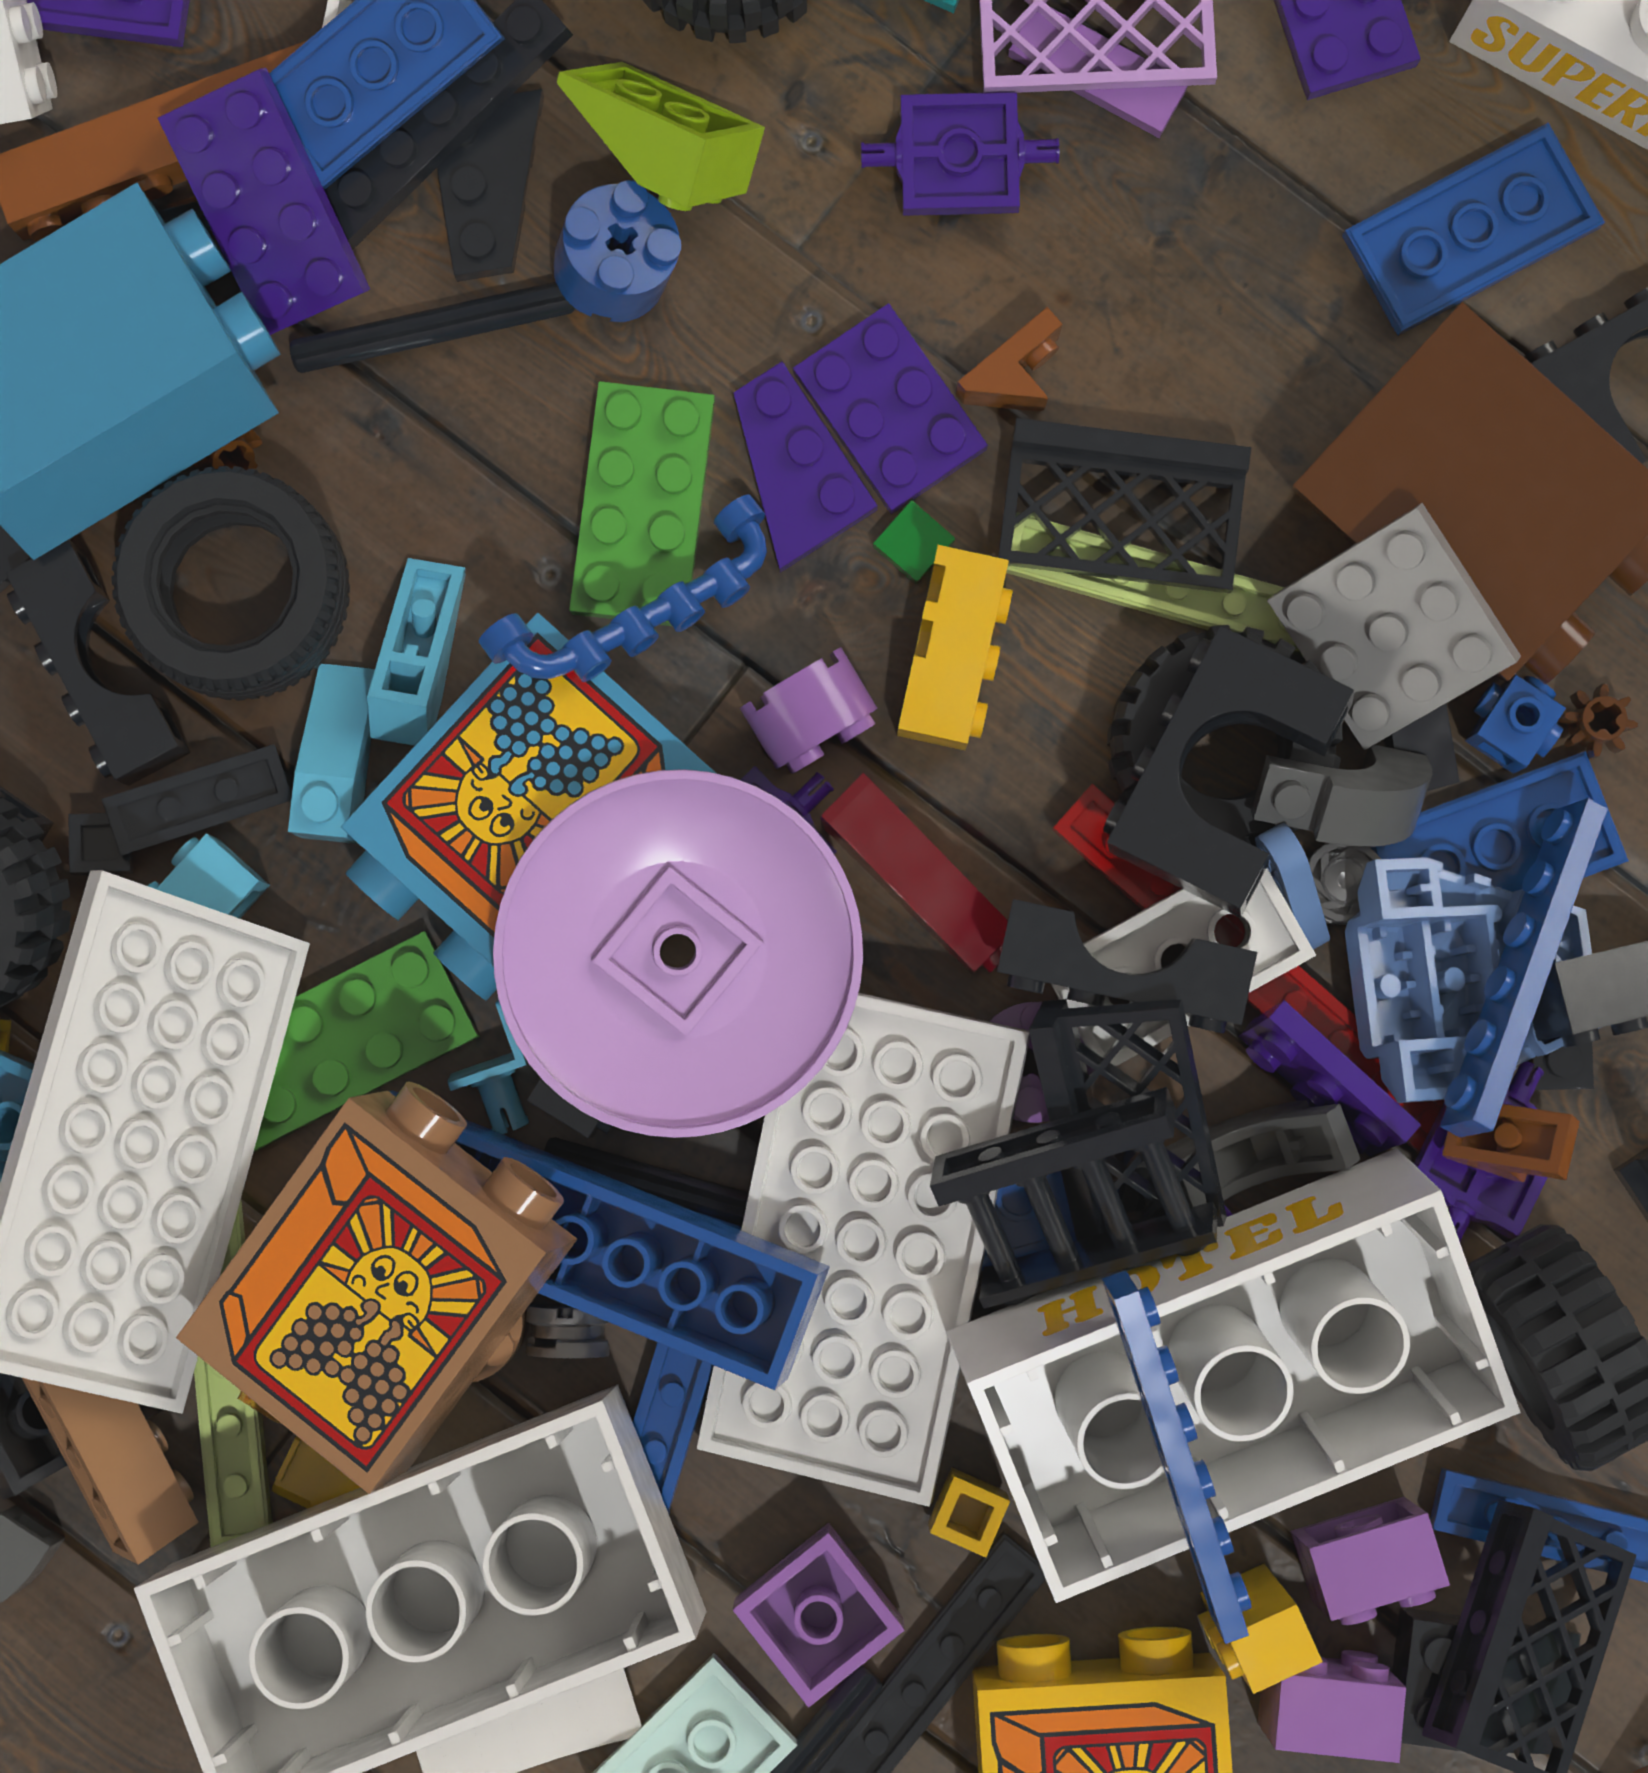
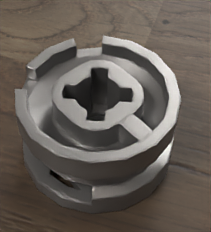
M1329 843L1316 849L1307 859L1326 923L1346 925L1348 920L1360 912L1357 891L1367 862L1381 858L1369 846H1347Z
M563 1303L533 1304L527 1307L526 1321L532 1324V1336L528 1338L525 1355L545 1358H598L609 1356L610 1346L608 1345V1340L603 1338L604 1325L609 1322Z

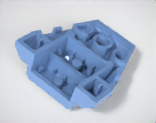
M1427 857L1375 859L1367 862L1357 891L1360 912L1348 920L1345 929L1360 1051L1366 1059H1379L1381 1080L1398 1103L1445 1100V1094L1449 1085L1460 1072L1467 1052L1464 1048L1466 1036L1481 1014L1486 1000L1484 996L1486 981L1498 967L1506 945L1503 942L1504 931L1511 919L1517 914L1524 895L1523 889L1511 892L1490 885L1491 878L1476 873L1465 877L1442 869V862ZM1573 905L1553 963L1592 954L1586 909ZM1532 1022L1517 1065L1536 1056L1547 1055L1563 1047L1562 1037L1537 1041Z

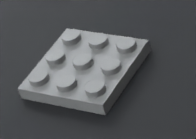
M1423 503L1283 588L1267 600L1305 660H1311L1321 674L1354 689L1353 703L1344 720L1364 750L1517 663L1521 657Z

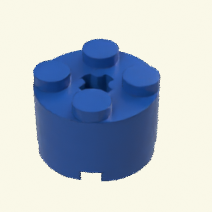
M626 180L619 184L603 185L584 193L568 211L555 248L554 277L562 295L579 312L590 317L592 313L611 318L610 322L631 321L649 312L658 303L681 251V240L674 218L656 197L648 193L646 188L638 185L636 181Z

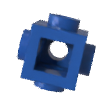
M1515 675L1501 686L1493 682L1473 709V712L1481 717L1464 741L1514 774L1526 768L1535 754L1543 758L1551 750L1563 731V728L1556 723L1566 708L1553 700L1556 696L1555 691L1535 677L1525 676L1522 679Z

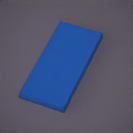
M355 0L269 74L323 189H326L505 38L476 0Z
M1546 123L1346 229L1342 237L1397 336L1595 232L1604 225L1605 221L1550 124Z
M1584 751L1420 812L1415 830L1409 838L1395 844L1369 847L1381 859L1427 857L1442 862V869L1465 877L1476 873L1491 878L1490 885L1514 892L1522 889L1523 879L1527 871L1536 862L1543 842L1541 838L1543 824L1554 810L1586 798L1592 799L1607 809L1608 807L1587 753ZM1609 809L1606 812L1583 878L1629 861Z

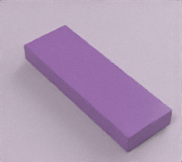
M1053 9L1068 24L1071 22V18ZM1038 11L1019 32L1040 53L1060 33ZM1082 24L1076 29L1098 50L1109 40ZM1067 39L1048 60L1063 73H1078L1091 59ZM1012 44L1008 57L1028 67L1033 61ZM1119 44L1106 56L1122 71L1137 70L1146 61L1145 58ZM1154 64V66L1150 70L1162 68ZM1097 66L1092 72H1103L1104 70ZM1041 68L1037 71L1039 74H1046ZM1188 86L1071 91L1160 139Z

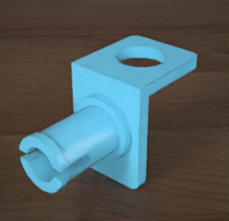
M497 997L495 1004L512 1053L456 1071L450 1075L447 1083L450 1091L467 1085L478 1087L492 1126L491 1130L504 1134L508 1132L509 1123L503 1108L506 1109L513 1130L529 1123L528 1116L524 1113L511 1076L516 1071V1068L527 1065L528 1061L515 1043Z

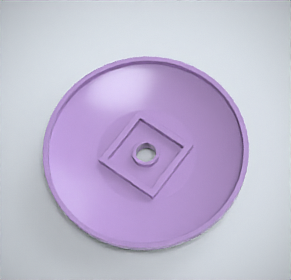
M658 770L615 780L590 791L556 815L533 839L510 876L500 903L493 947L494 977L501 1009L515 1043L542 1080L563 1099L601 1122L626 1131L660 1137H697L740 1127L767 1115L802 1090L823 1068L846 1031L855 1008L863 964L862 931L854 895L840 863L817 831L795 810L766 791L733 777L697 770ZM673 934L686 935L695 945V953L692 960L682 967H671L665 964L660 957L662 942Z

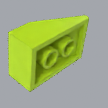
M624 62L559 72L557 79L559 87L636 183L659 194L658 201L661 204L675 210L690 211L693 206L705 203L718 204L722 202V199L747 193L763 137L764 126Z

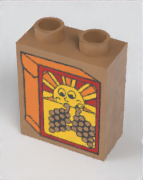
M406 1082L396 1097L389 1091H382L347 1099L176 1337V1339L368 1494L408 1471L577 1240V1238L552 1220L555 1213L564 1203V1199L550 1182L523 1163L508 1157H504L495 1170L491 1172L455 1144L467 1126L463 1116L440 1096L413 1082Z

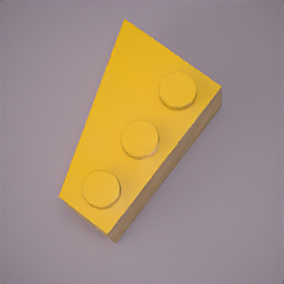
M938 545L897 736L964 751L968 745L969 736L981 738L988 704L977 701L982 679L993 681L1001 647L990 645L995 622L1006 624L1013 590L1003 588L1009 560Z

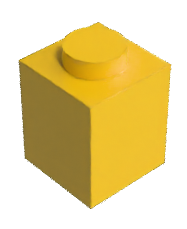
M951 1467L928 1521L929 1531L933 1535L986 1558L1009 1506V1496L1006 1491Z

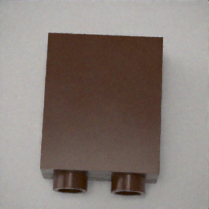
M1463 302L1458 305L1293 484V491L1352 545L1423 503L1521 655L1517 663L1496 674L1501 680L1509 681L1524 665L1545 685L1549 683L1580 653L1595 635L1596 631L1583 621L1575 611L1599 585L1609 577L1631 596L1648 581V469Z

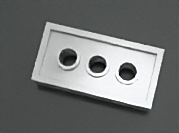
M1266 869L1242 917H1238L1244 925L1245 935L1237 948L1257 952L1249 993L1316 956L1270 872ZM1180 889L1083 944L1098 962L1109 969L1129 974L1149 973L1162 968V953L1172 944L1179 943L1186 947L1192 938L1218 943L1214 935L1215 925L1222 916L1232 913L1184 889ZM1051 984L1059 1000L1067 999L1069 987ZM1105 996L1104 1005H1113L1108 996ZM1067 999L1068 1008L1095 1006ZM1185 1013L1186 1021H1187V1025H1188V1023H1189V1018H1190V1014ZM1169 1020L1142 1022L1134 1032L1152 1046L1172 1036ZM1124 1023V1024H1122V1025L1127 1028V1026H1128L1130 1023ZM1099 1026L1078 1027L1079 1035L1084 1044L1101 1057L1106 1054L1117 1040ZM1124 1045L1110 1063L1118 1066L1138 1054Z

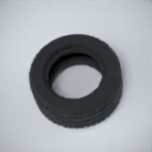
M219 466L218 469L208 467L201 472L197 469L190 472L188 476L185 474L178 476L174 482L170 480L164 484L165 488L162 490L159 488L155 490L150 499L146 498L142 502L143 507L140 510L136 509L132 514L134 516L133 519L127 522L125 526L126 532L121 534L118 540L120 545L115 549L114 556L116 561H113L112 570L114 571V575L111 576L112 585L114 586L112 595L113 600L116 601L114 607L120 616L121 627L126 629L125 634L133 642L135 649L156 669L182 686L199 694H206L208 697H218L230 701L232 698L241 701L249 698L251 700L260 699V696L269 697L277 691L280 693L287 690V687L290 685L292 687L295 686L301 678L305 679L311 675L310 671L313 668L317 669L321 665L320 661L323 658L326 659L331 653L329 651L331 646L335 647L338 641L337 636L341 634L344 628L342 623L346 621V609L349 607L350 602L348 597L350 584L348 583L349 570L346 568L347 561L342 553V547L336 539V535L320 513L307 499L290 485L287 486L284 481L273 478L264 472L259 474L257 470H245L234 466L233 469L228 466ZM232 525L260 527L279 537L287 548L293 569L290 599L278 621L256 639L231 646L202 643L193 638L180 623L173 599L176 570L188 549L209 532Z

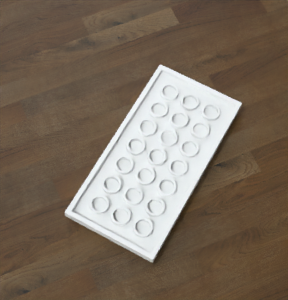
M102 870L90 871L0 1182V1373L183 1414L198 1356L176 1339V1337L220 1277L310 943Z
M858 993L855 1008L847 1029L823 1068L790 1100L765 1115L741 1230L830 1266L789 1378L776 1390H772L713 1366L697 1444L698 1450L930 1507L933 1502L960 1374V1366L946 1331L971 1321L986 1250L966 1204L956 1201L938 1207L930 1188L935 1156L1010 1134L1030 1041L1029 1030ZM998 1189L989 1193L994 1207Z

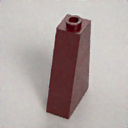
M862 773L821 815V827L971 974L981 965L991 973L999 964L1008 920L909 818Z

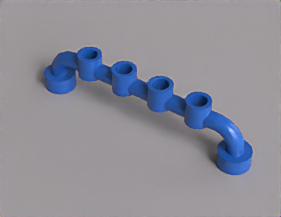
M750 494L732 501L719 512L714 519V524L727 542L732 543L741 539L744 550L740 556L732 560L729 558L721 559L709 567L702 576L686 584L683 581L673 584L663 591L656 600L640 608L632 606L625 609L610 624L592 633L587 630L577 634L562 649L554 653L541 655L527 647L533 638V633L517 613L507 615L491 625L479 638V644L493 663L498 664L507 660L517 671L532 678L552 679L574 670L582 682H587L597 677L611 664L612 660L607 652L621 645L630 657H634L647 650L658 639L659 634L654 627L669 621L676 632H681L691 627L704 615L705 610L700 603L714 596L722 608L729 607L739 601L750 589V585L745 579L751 577L762 567L767 555L766 538L759 526L765 518V513Z

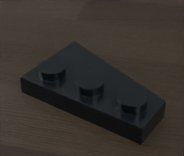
M542 89L513 93L437 168L453 271L457 282L514 273L526 206L525 196L529 172L533 166L536 148L535 138L539 116L541 117L544 102Z

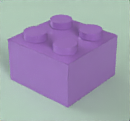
M1405 1497L1290 1531L1311 1600L1331 1621L1340 1619L1342 1625H1353L1368 1621L1377 1616V1607L1399 1601L1400 1607H1413L1427 1603L1436 1598L1434 1590L1450 1585L1428 1513Z
M827 1523L736 1596L733 1605L734 1613L808 1708L905 1631L902 1615L830 1523Z
M1344 1650L1342 1651L1341 1659L1321 1657L1322 1663L1261 1690L1258 1725L1275 1750L1400 1763L1406 1687L1389 1670V1667L1378 1663L1377 1655L1362 1651Z

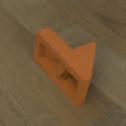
M1046 307L957 382L955 396L965 405L1044 411L1048 397L1024 368L1028 365L1032 371L1037 370L1059 350V346L1055 342L1059 339L1063 324Z
M1503 1104L1494 1130L1491 1132L1458 1137L1448 1131L1442 1156L1517 1182H1525L1527 1174L1567 1180L1580 1121L1572 1114Z

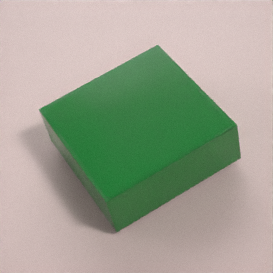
M911 500L873 543V548L917 585L934 566L938 545L951 547L956 538Z

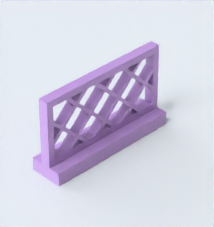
M979 0L983 93L1215 85L1217 66L1213 0H1199V4L1185 19L1164 0H1145L1127 21L1105 3L1104 0H1085L1088 4L1069 24L1046 4L1048 0H1024L1030 6L1011 26L992 10V0ZM1152 8L1157 10L1176 27L1158 48L1134 28ZM1094 10L1118 29L1100 50L1076 31ZM1037 11L1060 31L1041 53L1018 33ZM1199 17H1200V32H1199L1194 26H1192V24H1193ZM993 27L1002 34L995 43ZM1184 34L1202 50V67L1179 68L1165 53ZM1125 36L1148 56L1146 61L1137 70L1122 71L1106 57ZM1067 39L1091 59L1078 73H1063L1048 60ZM1009 42L1013 43L1033 61L1020 75L995 76V56ZM1155 63L1162 68L1150 70ZM1097 66L1104 70L1103 72H1092ZM1041 68L1046 74L1035 73Z

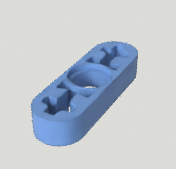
M1283 822L1256 836L1257 848L1269 853L1267 869L1313 950L1330 941L1329 931L1307 856L1292 830Z

